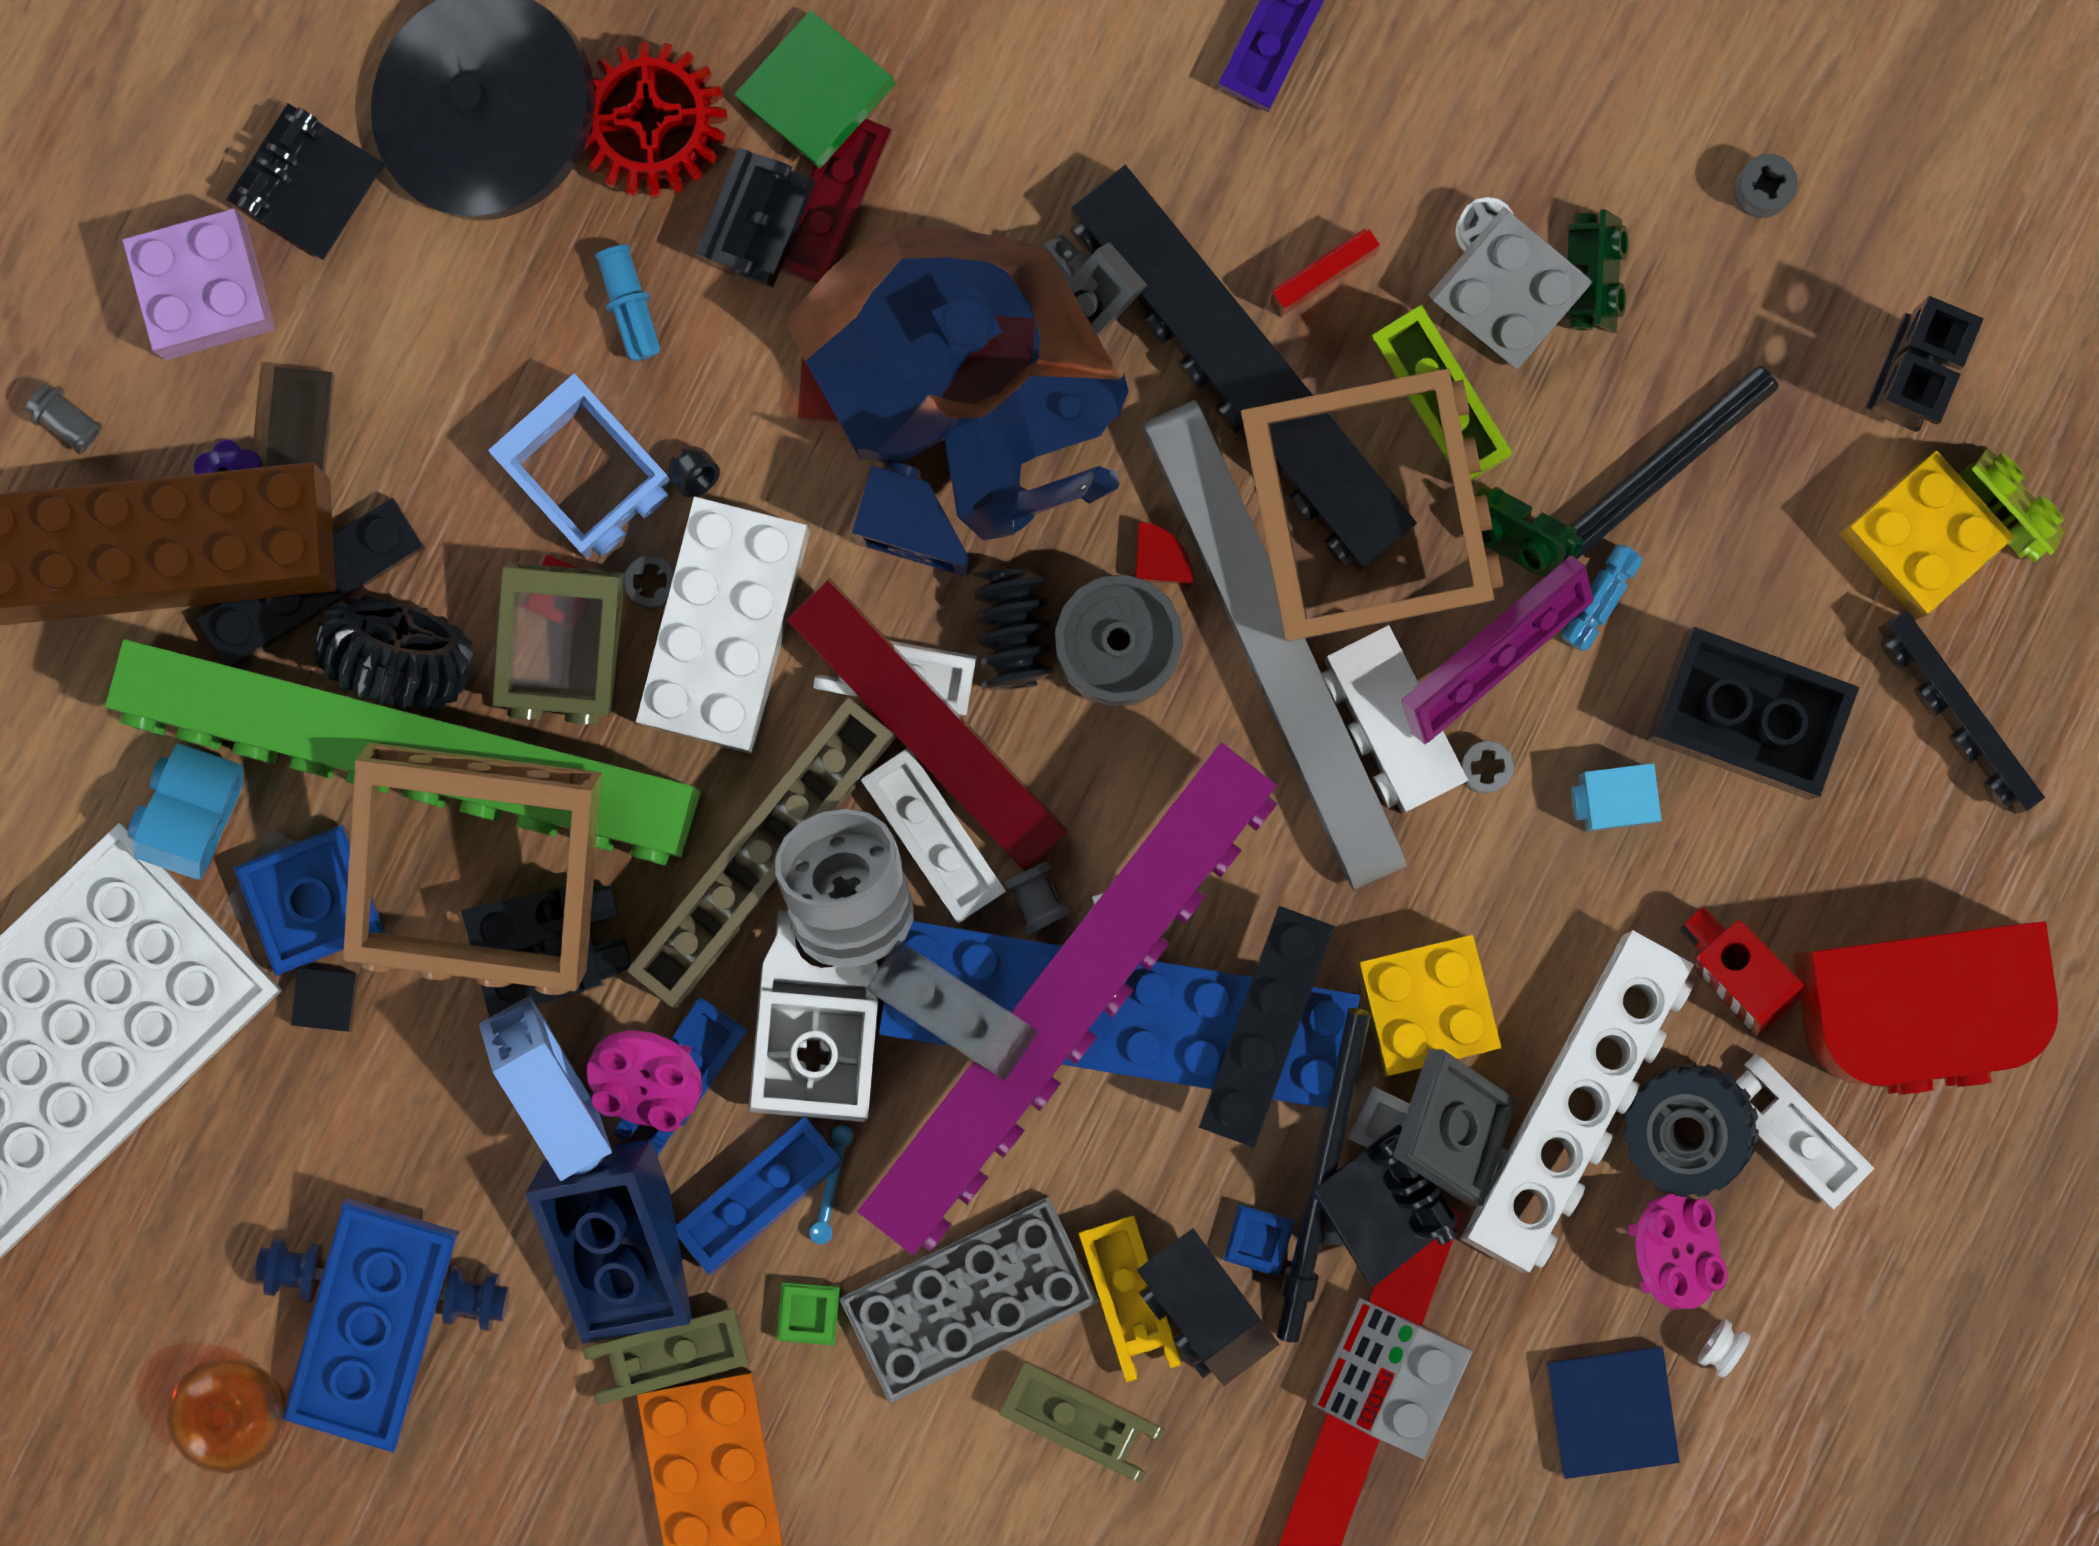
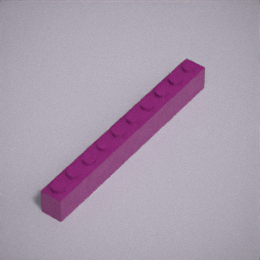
M1222 742L1217 746L865 1200L857 1213L911 1255H914L921 1245L930 1252L934 1249L952 1225V1223L944 1218L947 1211L957 1199L968 1205L988 1179V1176L980 1171L993 1152L1004 1158L1025 1131L1016 1124L1030 1104L1038 1111L1044 1107L1061 1085L1058 1080L1052 1077L1066 1058L1077 1064L1097 1038L1094 1033L1088 1030L1102 1011L1110 1017L1116 1014L1133 992V989L1125 983L1139 964L1149 971L1170 944L1161 937L1163 932L1174 918H1177L1183 924L1188 921L1206 897L1197 890L1211 871L1221 878L1242 851L1233 843L1247 824L1257 831L1278 803L1269 797L1277 787L1274 782Z

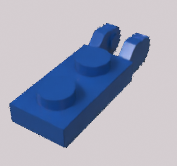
M699 997L671 1038V1041L679 1046L682 1044L692 1047L690 1056L701 1072L702 1093L695 1109L749 1030L702 997ZM691 1114L683 1119L681 1126L685 1125ZM622 1119L613 1135L624 1142L627 1137L632 1136L639 1124ZM658 1130L653 1133L650 1139L652 1140L657 1157L675 1131L664 1132Z

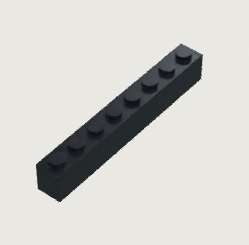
M1126 164L1071 207V218L1075 224L1069 229L1083 249L1089 255H1092L1098 248L1110 242L1147 284L1146 288L1136 297L1148 311L1142 317V320L1160 343L1164 344L1169 339L1174 343L1184 356L1178 362L1183 372L1198 389L1205 384L1208 385L1221 401L1214 406L1216 412L1235 434L1242 428L1244 430L1241 410L1314 396ZM1328 413L1269 424L1278 473L1293 490L1287 496L1289 502L1307 523L1316 518L1329 534V537L1323 541L1325 546L1344 568L1352 563L1359 572L1362 571L1416 526L1417 522Z

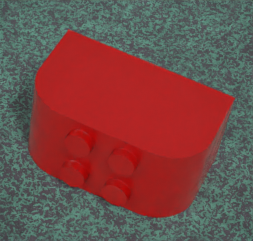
M2046 921L1794 953L1796 976L1804 984L1800 1004L1805 1038L1812 1056L1832 1076L1855 1084L1887 1085L1888 1094L1898 1093V1095L1934 1091L1933 1079L1944 1078L1945 1086L1966 1087L1992 1083L1991 1072L2017 1068L2039 1056L2050 1043L2057 1027L2058 999Z

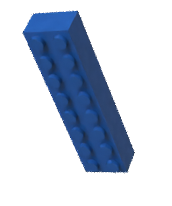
M913 921L906 939L892 952L879 1035L982 1051L1062 946ZM1157 961L1147 971L1139 964L1125 982L1133 989V992L1113 1017L1102 1011L1088 1029L1097 1036L1077 1064L1066 1058L1061 1065L1212 1089L1252 977ZM1312 987L1272 1099L1322 1108L1327 1107L1347 1011L1349 1008H1358L1360 995Z

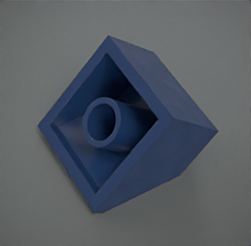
M887 461L885 469L872 466L852 530L856 545L967 577L970 567L968 554L929 482L922 480L920 476L921 470L894 461Z

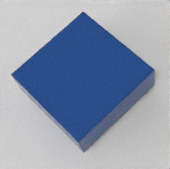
M1238 1204L1223 1261L1279 1277L1295 1220Z

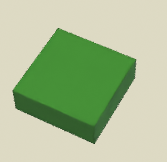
M783 1281L781 1284L777 1341L835 1346L840 1286Z

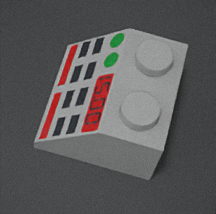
M1359 1297L1312 1405L1373 1437L1425 1460L1473 1351L1459 1342Z

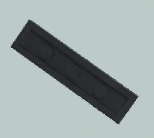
M392 497L333 534L336 591L225 602L197 618L196 621L222 663L226 666L236 667L331 607V604L344 600L426 549L397 501Z
M1905 610L1880 626L1878 629L1885 637L1880 642L1884 653L1899 670L1905 667L1908 668L1919 683V686L1914 690L1920 702L1933 716L1936 717L1941 713L1954 731L1949 735L1954 748L1966 762L1971 763L1975 760L1989 778L1983 784L1994 802L2001 809L2006 810L2010 807L2014 814L2027 812L2045 799V796L1910 613Z
M1278 906L1201 1117L1199 1128L1247 1146L1255 1147L1335 927L1334 925Z

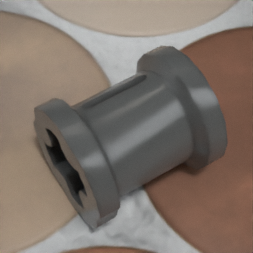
M1049 861L1002 883L1005 890L1013 891L1028 922L1024 927L1027 935L1074 913L1071 906L1063 905L1049 876V872L1052 870Z

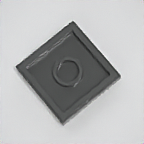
M1428 1049L1393 1157L1467 1206H1483L1517 1100L1445 1050Z

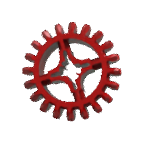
M647 41L639 43L638 51L640 58L632 60L625 46L618 47L616 51L621 64L613 68L607 59L601 57L597 61V65L604 78L600 81L592 76L595 92L594 115L589 138L582 154L597 152L590 158L587 166L592 173H597L610 165L605 176V183L610 188H614L624 176H628L626 192L629 196L635 197L640 190L641 182L647 181L651 198H659L661 194L660 181L667 179L673 192L676 194L683 191L682 183L678 177L681 173L686 171L695 182H699L703 178L701 171L695 164L698 158L706 164L714 165L716 163L717 156L710 148L705 146L706 142L717 145L725 143V133L710 125L727 121V111L722 107H708L723 97L720 86L703 88L712 77L711 71L707 66L700 67L689 74L695 59L693 54L688 51L683 53L674 64L672 63L673 47L668 43H664L661 46L658 58H652L651 48ZM656 77L670 80L681 86L692 97L696 107L682 108L680 103L672 104L661 100L656 87ZM638 79L636 82V95L633 101L627 106L613 108V113L605 114L613 96L626 84ZM648 95L658 117L664 119L662 124L656 122L658 128L651 131L652 145H650V140L641 122L636 121L638 116L644 118L642 112L648 109ZM686 126H695L692 136L686 145L672 157L661 161V158H663V144L666 139L674 133L686 131ZM617 131L619 136H632L638 139L641 143L644 163L631 161L615 152L606 142L604 132Z

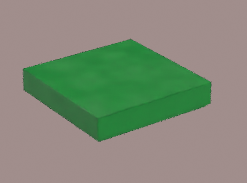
M810 10L734 95L742 105L820 169L896 85V82L890 74Z

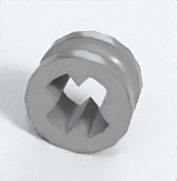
M1492 741L1476 743L1466 750L1460 762L1468 779L1465 782L1466 786L1474 792L1482 794L1493 793L1506 786L1512 777L1514 769L1512 756L1508 750L1499 743ZM1483 751L1492 752V761L1500 760L1502 764V772L1492 775L1491 784L1481 783V774L1473 775L1471 771V763L1481 760Z

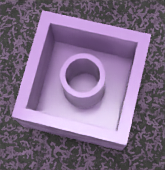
M235 209L122 239L152 351L164 360L276 330L247 222Z

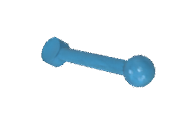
M847 1125L836 1126L831 1133L832 1142L835 1144L834 1150L842 1160L846 1147L854 1139L853 1130ZM841 1166L827 1177L818 1220L809 1227V1237L817 1244H825L832 1237L833 1231L828 1223Z

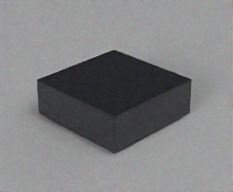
M298 968L291 1026L352 1032L358 974Z

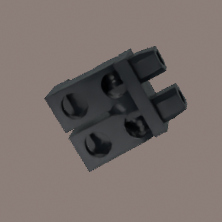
M1928 296L1919 304L1912 314L1905 313L1901 318L1863 410L1914 432H1918L1921 429L1924 420L1936 425L1941 423L1961 375L1946 368V366L1948 365L1957 370L1964 367L1984 318L1932 296Z
M566 886L461 910L470 945L512 951L531 948L532 953L561 957ZM594 886L590 923L619 916L611 886ZM590 930L587 971L576 991H568L560 995H548L537 992L534 986L514 983L505 987L481 985L489 1018L529 995L536 1006L605 986V979L615 977L627 971L632 964L625 938L594 945Z

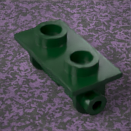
M1600 209V223H1598L1597 214L1577 213L1575 214V223L1570 224L1568 228L1567 260L1576 267H1588L1587 276L1593 283L1564 317L1570 319L1569 329L1592 330L1593 320H1595V325L1610 333H1617L1618 317H1623L1626 308V291L1623 283H1619L1620 260H1625L1628 255V231L1626 226L1622 225V219L1606 209Z
M1482 487L1477 495L1474 494L1475 497L1486 495L1491 517L1492 529L1481 531L1484 547L1496 551L1520 564L1527 571L1544 578L1565 561V556L1569 557L1572 555L1575 558L1583 544V538L1576 535V528L1568 526L1543 512L1532 524L1527 522L1526 520L1532 513V506L1505 493L1499 487H1494L1492 490Z

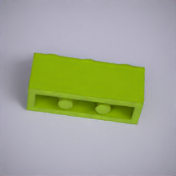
M1422 305L1372 335L1374 344L1396 379L1447 368L1450 369L1452 381L1463 379L1470 414L1459 416L1463 439L1475 437L1481 472L1470 474L1471 481L1512 457L1513 452ZM1432 391L1408 396L1409 401L1450 465L1436 392Z

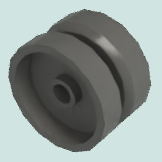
M1130 575L1102 576L1080 587L1063 606L1055 629L1056 660L1067 683L1086 700L1107 707L1135 706L1157 695L1173 676L1183 647L1181 620L1171 600L1151 582ZM1115 629H1121L1122 636L1128 634L1130 637V644L1122 651L1113 650L1107 642L1110 632Z

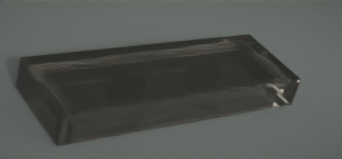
M899 940L866 987V990L1004 1081H1006L1038 1033L1029 1024Z

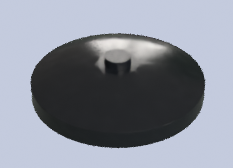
M436 0L416 13L398 31L389 44L378 67L371 98L372 129L378 151L396 182L415 199L439 212L468 220H493L520 213L536 205L556 190L568 177L583 153L589 138L594 115L595 92L592 72L585 51L571 29L556 14L534 0Z

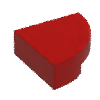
M1139 522L1135 577L1148 582L1192 585L1193 571L1191 562L1181 543L1163 528L1150 523Z

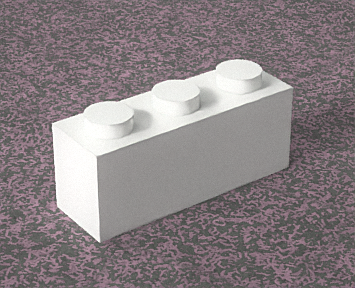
M1389 625L1328 655L1324 659L1328 670L1321 673L1335 705L1344 701L1354 722L1346 725L1359 754L1364 756L1371 753L1380 771V774L1372 778L1382 800L1388 808L1397 804L1401 814H1404L1468 781L1443 731L1427 744H1423L1411 734L1401 699L1417 687L1419 683Z

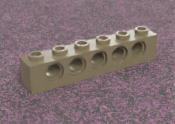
M848 697L627 969V972L669 1006L678 1008L778 884L775 875V856L784 837L800 822L821 812L838 810L861 782V779L865 777L895 740V735Z

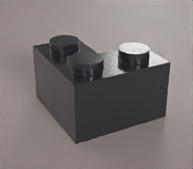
M1194 1228L1137 1269V1272L1148 1285L1139 1291V1294L1159 1321L1168 1314L1181 1330L1172 1339L1203 1379L1213 1373L1221 1384L1225 1386L1280 1345Z

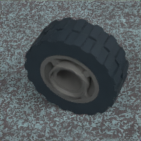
M1685 1063L1682 1067L1676 1068L1674 1065L1664 1069L1638 1091L1633 1104L1627 1109L1625 1116L1627 1127L1623 1131L1624 1141H1627L1629 1147L1627 1151L1631 1162L1634 1161L1640 1169L1638 1173L1645 1180L1648 1178L1656 1184L1655 1188L1663 1192L1666 1190L1674 1192L1675 1196L1687 1197L1688 1195L1697 1194V1197L1709 1195L1714 1189L1718 1191L1723 1189L1740 1174L1755 1152L1753 1147L1758 1141L1759 1129H1756L1758 1115L1756 1108H1753L1749 1099L1751 1096L1745 1088L1742 1089L1736 1083V1078L1729 1073L1727 1075L1718 1071V1067L1709 1064L1704 1067L1697 1066V1063ZM1690 1117L1697 1120L1704 1129V1141L1690 1142L1686 1140L1679 1131V1118Z

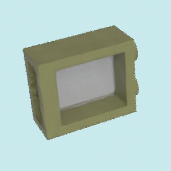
M509 562L502 567L492 706L507 707V716L519 719H541L542 711L564 712V721L576 724H599L600 716H609L615 709L625 572Z

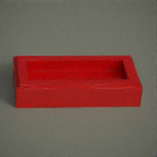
M1364 228L1273 288L1270 299L1271 303L1281 317L1375 256L1380 247L1379 242L1370 229L1366 230Z

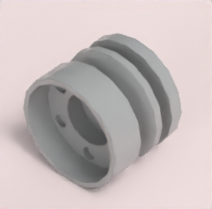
M850 809L826 811L800 822L784 837L775 856V875L782 897L788 906V915L793 923L795 936L805 953L822 964L842 968L868 965L889 955L906 939L914 921L913 899L908 889L907 878L902 871V861L896 841L884 822L867 812Z

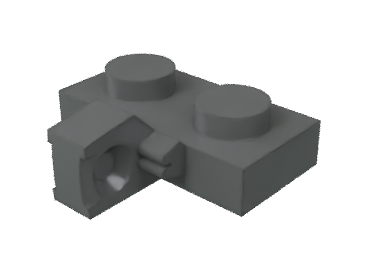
M1062 234L1041 247L1050 251L1098 338L1147 286L1110 242L1098 248L1091 256L1084 251L1080 252Z

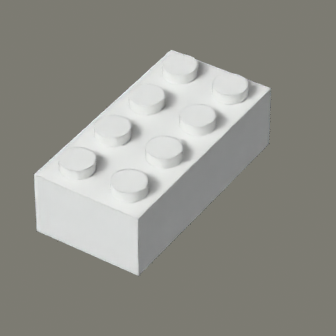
M694 497L636 719L639 725L749 754L754 753L787 625L786 618L790 613L810 535L807 525Z

